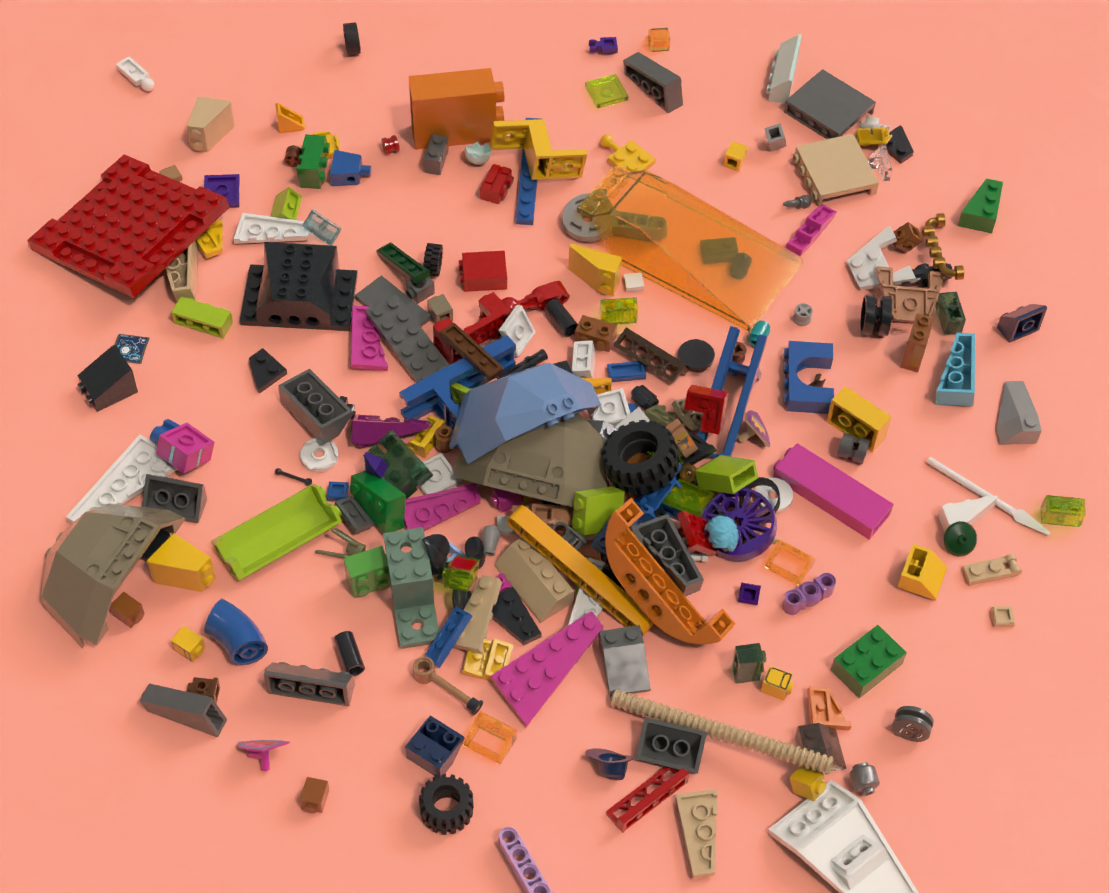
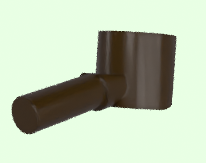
M816 374L814 381L809 386L823 387L826 379L820 380L822 374Z

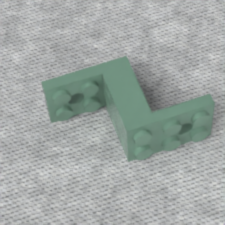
M423 527L383 533L400 649L430 645L440 632L434 604L431 566L426 546L422 541L425 538ZM405 546L412 548L410 552L405 553L401 551ZM415 623L423 625L419 630L412 628Z

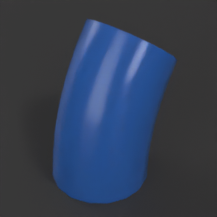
M220 599L214 605L205 623V634L211 636L223 646L231 662L234 664L249 665L262 659L268 652V645L254 621L241 609L224 599Z

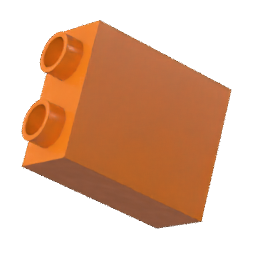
M491 68L408 76L411 127L415 150L426 149L432 134L447 136L449 146L490 142L493 121H505L503 106H496V103L505 102L503 82H494Z

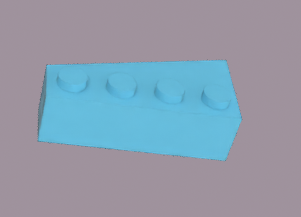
M956 333L949 358L936 391L935 405H974L975 333Z

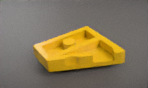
M222 220L214 222L195 240L206 259L222 253Z

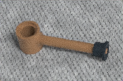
M422 656L415 660L413 664L414 679L418 683L428 684L433 681L466 704V708L471 710L473 715L479 712L483 701L469 697L437 675L431 658ZM423 668L428 669L427 672H421L419 670Z

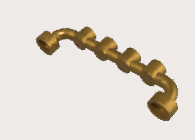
M937 213L936 217L928 219L925 222V226L922 227V236L926 237V247H930L929 256L933 258V268H939L942 274L954 277L955 280H963V265L954 266V269L946 267L945 257L942 256V248L938 245V237L935 236V229L932 226L936 224V227H945L946 220L944 213Z

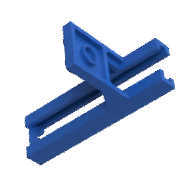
M733 326L729 328L711 388L722 390L727 375L737 377L739 374L744 377L745 381L723 453L709 455L715 458L720 455L732 457L753 385L756 380H760L762 375L759 366L768 339L765 335H758L749 366L733 362L731 359L740 330ZM700 423L697 436L706 442L709 433L700 431Z
M508 335L483 347L489 355L504 367V372L516 365L514 360L516 344ZM463 358L400 391L399 397L403 398L407 406L401 409V415L404 419L418 420L435 411L444 420L445 425L454 430L460 406L453 402L450 385L456 382L469 389H473L489 381Z

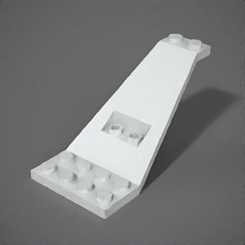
M833 780L826 784L824 793L815 801L806 799L768 829L770 836L798 855L839 893H919L862 800Z

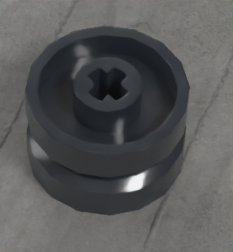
M865 294L860 316L861 334L871 335L875 329L878 336H888L892 320V297L880 296L877 303L875 295Z

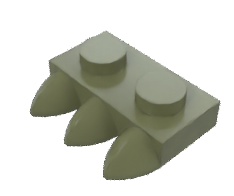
M655 405L645 410V415L649 420L657 422V425L660 423L666 427L676 418L675 412H665V405ZM678 418L682 425L685 427V424L681 421L680 418Z

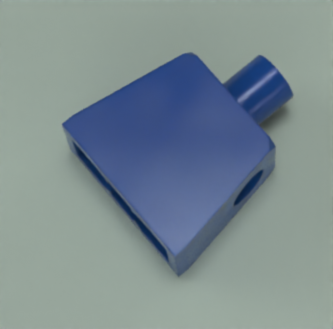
M335 150L330 172L331 186L360 184L361 175L371 176L372 167L371 165H362V156L359 154Z

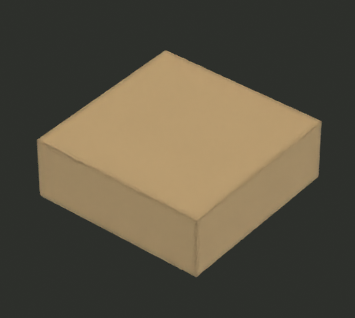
M992 606L991 614L994 627L1015 626L1012 606Z

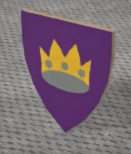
M749 410L745 414L747 431L738 436L739 441L742 443L754 434H757L769 448V435L761 417L757 412Z

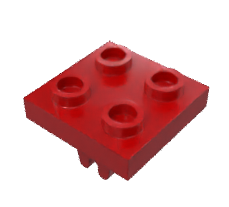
M681 511L677 514L682 526L677 531L681 538L686 536L688 544L685 546L690 554L695 551L709 556L718 553L716 548L712 547L713 543L708 540L710 534L704 530L707 524L704 518L697 517L686 511Z

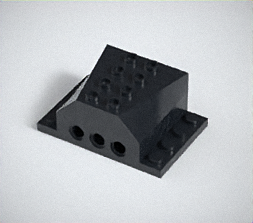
M264 242V265L250 264L240 325L350 331L358 270L339 268L337 246Z

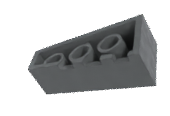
M640 52L623 60L625 75L637 86L641 85L647 95L651 94L658 105L662 104L665 107L664 111L670 113L683 106L682 80L679 75Z

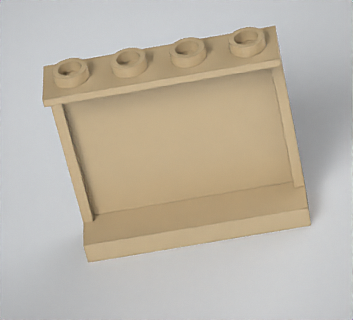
M854 134L796 146L793 161L798 165L799 173L804 177L806 187L810 189L812 199L816 201L818 207L822 204L823 199L867 190L870 196L877 194L879 181Z

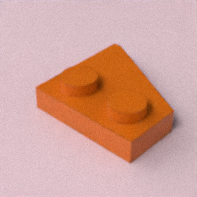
M809 686L807 696L811 728L850 730L852 723L845 719L842 714L843 709L835 700L830 688Z

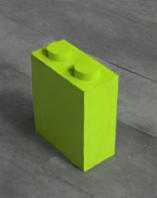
M723 455L718 456L695 471L699 489L729 494L736 493L759 478L755 460Z
M611 486L575 492L572 529L582 535L599 533L610 516L624 504L625 491Z

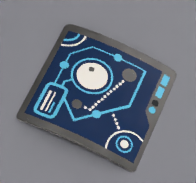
M118 334L114 345L117 346L128 363L141 364L150 338Z

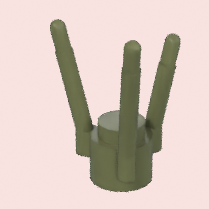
M335 528L331 529V532L348 542L346 547L348 555L324 550H315V553L345 558L365 551L366 545Z

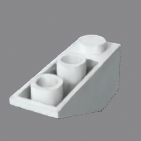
M997 495L983 496L980 499L974 500L967 499L959 503H947L941 506L938 518L944 532L951 524L958 521L974 525L994 508L998 499Z

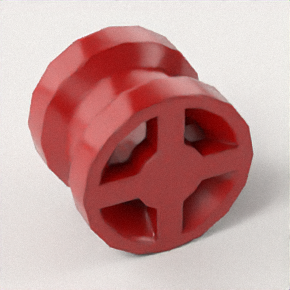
M392 135L390 138H381L386 155L392 151H400L396 135Z

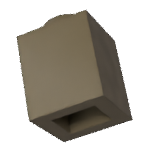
M444 294L427 300L428 313L435 324L447 317L453 321V308Z

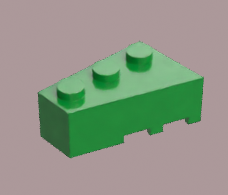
M305 134L302 145L303 153L299 156L301 165H297L296 168L300 188L321 189L322 182H325L324 168H327L328 164L326 153L330 151V143H327L326 136Z
M986 178L961 212L958 226L992 234L997 220L1003 182Z
M366 470L351 475L350 493L383 533L403 529L406 495L383 478L371 475Z

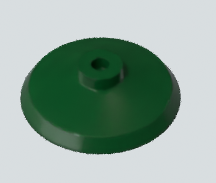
M958 521L946 529L944 545L949 553L961 557L970 554L975 549L977 533L971 524Z

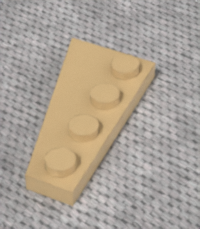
M482 575L464 608V611L470 613L473 617L457 640L454 648L483 654V641L487 639L488 623L492 621L493 617L492 608L493 605H496L502 584L499 578Z
M718 788L676 794L675 796L693 879L714 876Z

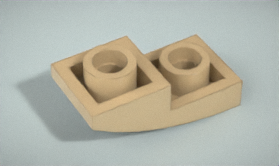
M686 398L675 400L671 405L681 421L692 431L699 430L703 413L684 409Z

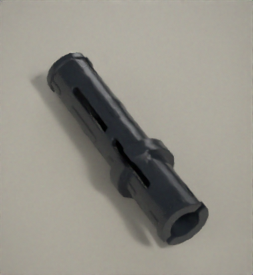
M540 349L535 354L524 357L523 361L501 373L496 379H501L540 364L548 359L546 351Z

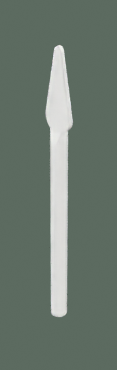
M932 457L928 458L927 464L979 496H994ZM999 498L997 499L995 506L1012 515L1016 522L1043 534L1050 535V532L1022 509L1017 510Z

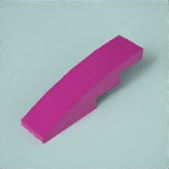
M821 204L806 218L805 223L797 229L795 236L787 242L785 249L801 256L827 228L837 214V211Z

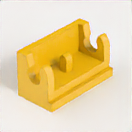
M428 415L426 421H430V428L419 431L416 437L408 442L410 445L407 446L408 451L424 459L435 446V431L437 428L445 426L444 420Z

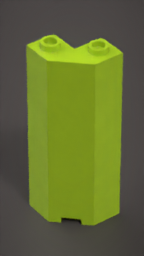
M311 484L211 540V543L220 560L228 565L229 572L233 578L240 581L342 522L340 518L342 514L336 505L334 506L327 502L325 498L327 494L322 486Z

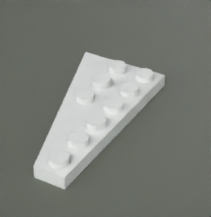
M139 435L70 511L66 519L72 524L81 515L92 509L106 504L123 505L144 491L146 474L167 477L178 469L156 454L158 444Z

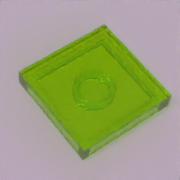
M616 74L585 82V87L597 109L627 101L629 98Z
M679 479L678 482L682 487H673L671 492L664 498L663 503L700 517L709 502L714 498L715 493Z

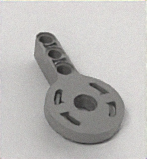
M585 193L574 197L566 204L562 214L566 232L572 238L581 242H595L603 238L608 239L612 234L657 241L663 240L667 236L666 221L663 218L617 212L613 204L606 197L596 193ZM586 216L595 217V219L590 222H586L583 220Z

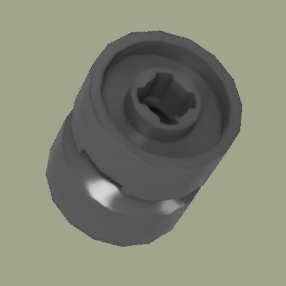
M844 432L837 456L845 459L852 457V461L863 464L870 440L861 437L855 439L854 435ZM853 446H855L856 448H858V450H857V451H856V450H852V449H853Z

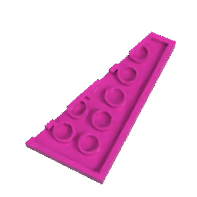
M592 611L491 675V680L526 728L569 674L573 666L579 661L587 648L597 638L599 631L603 630L604 626Z

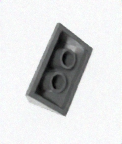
M146 474L142 507L167 509L184 517L185 521L200 522L208 500L204 484Z
M645 717L635 759L679 770L684 768L687 772L698 774L707 732Z

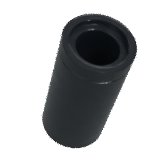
M559 299L549 301L544 311L565 337L575 334L578 323Z
M344 631L337 634L333 640L344 672L354 676L360 675L365 671V665L353 632Z

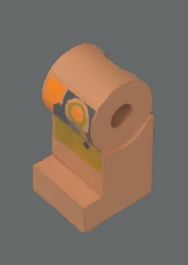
M678 418L666 426L671 431L676 446L686 458L698 450V447Z

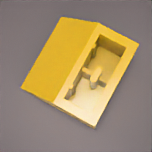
M912 544L898 588L936 601L947 566L932 550Z

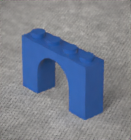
M788 341V346L784 348L783 359L787 361V363L784 362L783 373L787 374V377H784L783 388L787 389V392H784L783 403L787 404V411L828 414L831 400L834 398V388L809 386L798 378L797 373L806 368L831 369L833 343Z

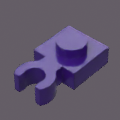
M600 37V41L595 39L589 40L590 53L601 51V54L618 53L616 37Z

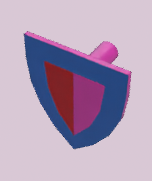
M290 741L238 742V747L248 750L247 755L249 758L261 759V770L268 771L270 770L269 750L289 744Z

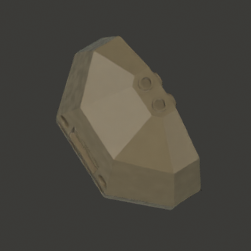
M580 413L574 414L575 417L568 421L561 419L558 424L548 428L546 425L519 435L471 464H467L461 452L457 458L453 474L455 478L574 507L575 492L610 487L609 478L602 461V448L605 446V438Z
M106 504L85 512L57 536L55 544L45 553L41 595L45 609L82 649L85 646L83 639L97 646L108 631L106 619L117 590L160 529L176 534L185 518L167 509Z

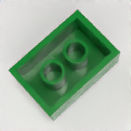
M877 624L834 658L831 671L860 699L904 663L907 652Z

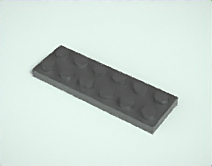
M397 294L365 310L366 316L416 383L449 366L448 362Z

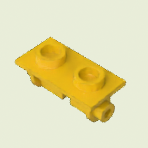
M885 127L873 128V134H871L870 128H859L855 131V137H858L857 142L861 146H868L870 144L882 146L887 144L892 135H889V129Z

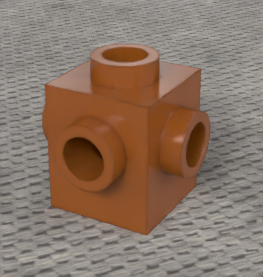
M909 222L894 231L897 241L893 245L896 249H900L905 253L923 242L918 228Z

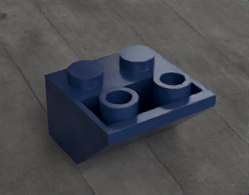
M430 715L405 746L406 758L433 776L441 778L442 774H446L454 763L465 736Z

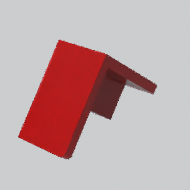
M697 385L689 387L684 409L703 413L700 431L720 434L724 425L729 392Z

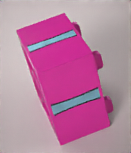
M186 422L159 435L156 454L182 473H186L211 460L215 442Z

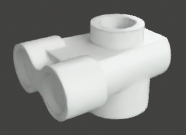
M866 116V120L860 124V128H870L871 134H873V128L880 127L889 129L890 133V126L879 124L880 118Z

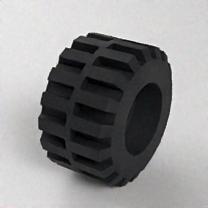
M442 774L441 778L435 776L432 782L428 780L425 783L426 788L422 787L421 795H419V808L423 823L426 822L428 829L433 827V832L435 833L442 831V835H447L449 831H451V834H455L456 829L463 830L464 824L468 825L470 818L473 817V793L470 790L469 784H464V779L461 777L456 779V776L453 774L450 777H446V774ZM442 798H452L459 803L456 808L450 811H441L434 806Z

